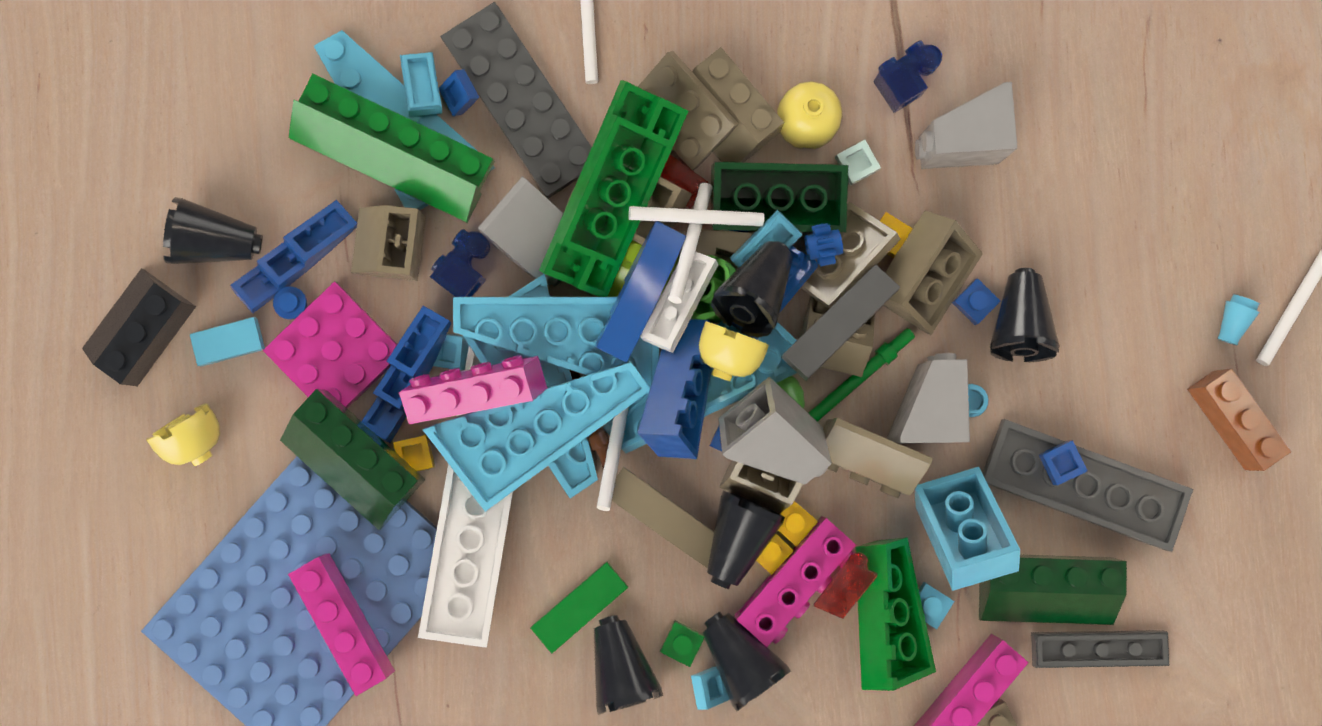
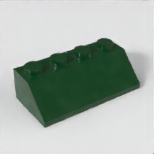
M714 162L711 165V186L713 187L710 197L711 210L764 213V223L778 210L800 232H812L811 226L827 223L830 225L831 230L838 229L840 232L846 233L849 165ZM712 224V230L757 231L761 227Z
M316 389L292 415L280 439L285 446L378 530L383 528L426 480L327 390Z
M1020 554L1019 571L979 583V620L1114 625L1127 595V561L1112 557Z

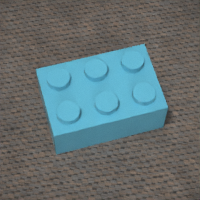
M979 467L916 486V510L952 591L1019 571L1020 548Z

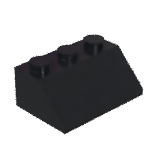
M141 268L82 349L91 363L121 385L138 387L196 306Z

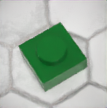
M675 620L660 652L691 667L704 640V636Z

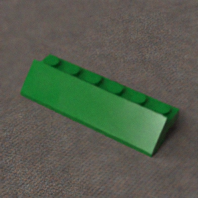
M313 73L299 101L293 99L288 137L290 140L468 223L482 195L480 190L495 162L493 158Z
M620 81L539 271L572 284L576 288L599 297L608 296L640 223V220H629V207H647L689 112L688 110L627 81Z

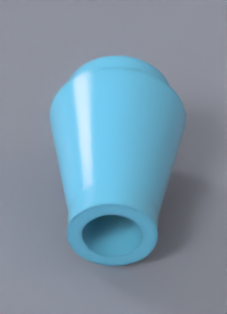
M1233 294L1231 300L1226 301L1221 329L1217 339L1237 346L1244 333L1260 313L1257 311L1260 303Z

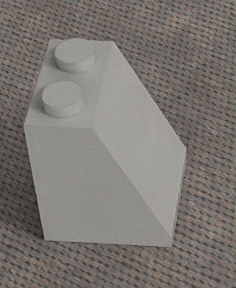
M1005 82L933 120L919 136V140L915 142V156L917 160L920 159L921 169L996 165L1017 149L1012 82Z
M522 176L481 223L478 229L495 247L533 279H537L543 275L539 269L563 212ZM545 274L547 287L551 284L555 287L560 283L561 280Z
M942 353L929 356L928 362L918 364L887 439L896 443L970 442L967 359L956 360L955 353Z
M770 377L765 379L718 418L722 454L727 459L802 484H807L814 477L821 476L832 464L823 427Z

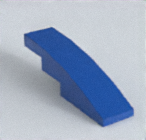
M335 200L283 237L284 242L257 260L258 266L230 285L231 289L252 313L256 312L272 300L280 289L290 286L331 252L357 228V222Z
M659 221L654 222L624 279L625 284L595 344L596 348L627 363L661 295L686 235Z
M422 306L386 362L391 366L373 392L378 397L362 420L377 436L391 443L406 418L399 392L410 385V379L430 374L452 323L425 306Z

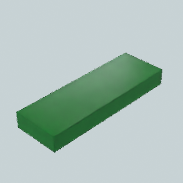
M607 561L533 624L530 629L552 654L628 589L629 586Z

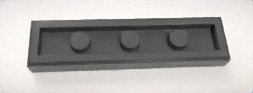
M875 264L783 353L781 358L807 381L898 292L900 286Z
M1164 630L1031 632L1032 666L1035 668L1169 666L1168 632Z

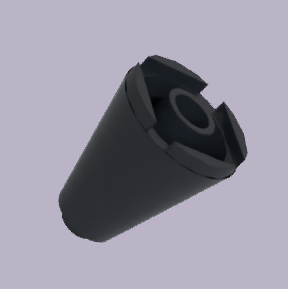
M178 197L173 198L172 202L177 205L176 210L169 209L166 218L163 247L170 248V256H163L165 263L186 264L252 260L254 254H260L263 235L257 234V227L189 200Z
M779 241L763 243L715 291L711 306L723 323L729 327L732 323L743 327L740 333L748 336L764 337L771 334L777 325L793 261L789 248Z
M1019 268L1015 270V273L1008 276L990 343V353L995 358L1013 362V356L1024 357V362H1040L1053 359L1057 356V352L1059 353L1060 345L1042 275L1035 273V270L1032 268Z
M723 490L707 573L712 575L711 582L725 589H729L731 584L738 586L783 525L785 517L773 510H767L755 502Z
M718 612L704 623L707 629L703 632V636L731 704L736 711H739L748 702L757 698L791 672L786 663L762 644L730 613L723 616L721 612Z
M618 615L600 619V626L594 628L596 708L598 715L606 712L605 706H608L609 712L644 703L647 699L653 698V696L654 699L664 696L662 688L626 620H619Z

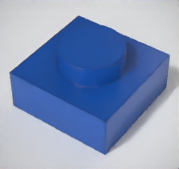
M464 69L455 70L439 87V91L453 116L463 115L480 98Z
M977 278L955 298L952 304L974 325H977L1001 301Z
M1068 440L1039 454L1053 485L1058 486L1088 471L1073 440Z

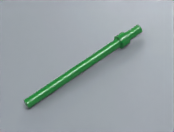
M906 328L891 342H884L875 350L876 354L867 362L862 377L851 375L810 410L808 414L818 422L884 364L888 366L898 357L897 353L915 338L914 333L909 328Z

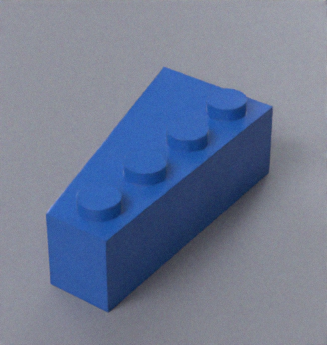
M690 319L674 352L661 350L637 432L658 457L697 459L712 371V368L705 364L701 358L699 341L705 322H710L709 320Z

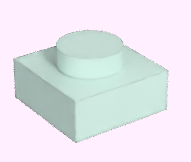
M866 140L835 156L838 165H849L848 183L850 186L879 171L881 168Z

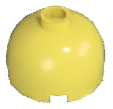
M813 81L799 83L788 90L780 101L777 110L778 116L784 122L780 132L781 135L791 145L801 149L803 147L816 149L830 142L840 128L842 119L841 103L835 92L826 85Z
M707 321L699 341V351L703 362L713 368L711 375L729 382L732 376L746 377L753 374L763 362L769 347L764 342Z
M207 403L194 408L196 413L193 415L183 414L154 432L152 434L153 437L146 439L153 451L161 459L175 465L192 462L194 466H197L212 456L209 450L218 442L220 426L215 414Z

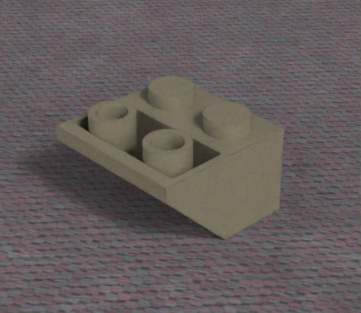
M389 205L359 208L351 273L418 281L426 216L416 208Z
M811 296L801 336L829 310ZM875 314L821 367L862 377L873 349Z
M733 460L720 483V488L778 513L783 512L793 504L803 486L802 483Z

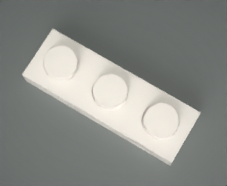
M695 251L681 303H673L668 299L676 272L675 268L640 336L643 341L671 353L674 352L718 267L716 259Z

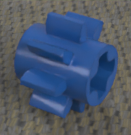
M827 223L811 226L813 234L804 236L809 261L817 259V264L820 267L836 264L835 255L843 254L840 231L838 229L831 230L830 225Z

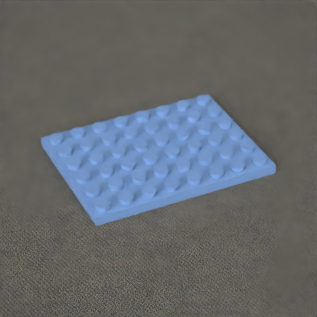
M296 456L141 632L245 726H327L354 695V692L288 574L313 559L330 553L385 654L388 656L422 617L437 527L406 501L383 528L378 530Z

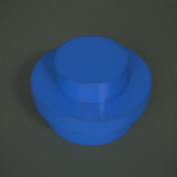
M284 287L275 294L273 307L280 317L293 320L307 308V298L296 287Z

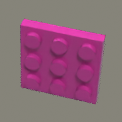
M334 281L262 351L307 397L316 389L327 390L348 409L390 368L391 365L386 361L397 346V343Z

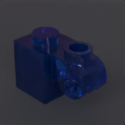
M919 40L905 51L907 55L899 60L892 57L878 67L879 73L873 82L893 113L898 112L920 98L927 90L928 86L920 75H932L941 64L942 53L938 47L925 45L922 40Z
M462 229L452 241V245L455 248L447 256L441 255L431 268L433 273L430 278L455 297H473L486 279L472 268V259L486 258L490 252V243L482 233L468 232Z

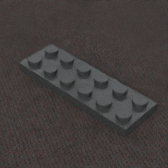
M494 1L441 35L440 37L460 68L466 71L476 92L546 198L549 199L577 181L592 147L496 2Z
M1001 419L982 473L988 485L1162 550L1173 551L1194 489L1076 446L1088 471L1058 486L1053 485L1039 454L1065 441L1009 420Z

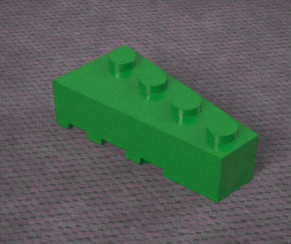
M908 537L876 540L856 546L862 690L894 691L936 672Z

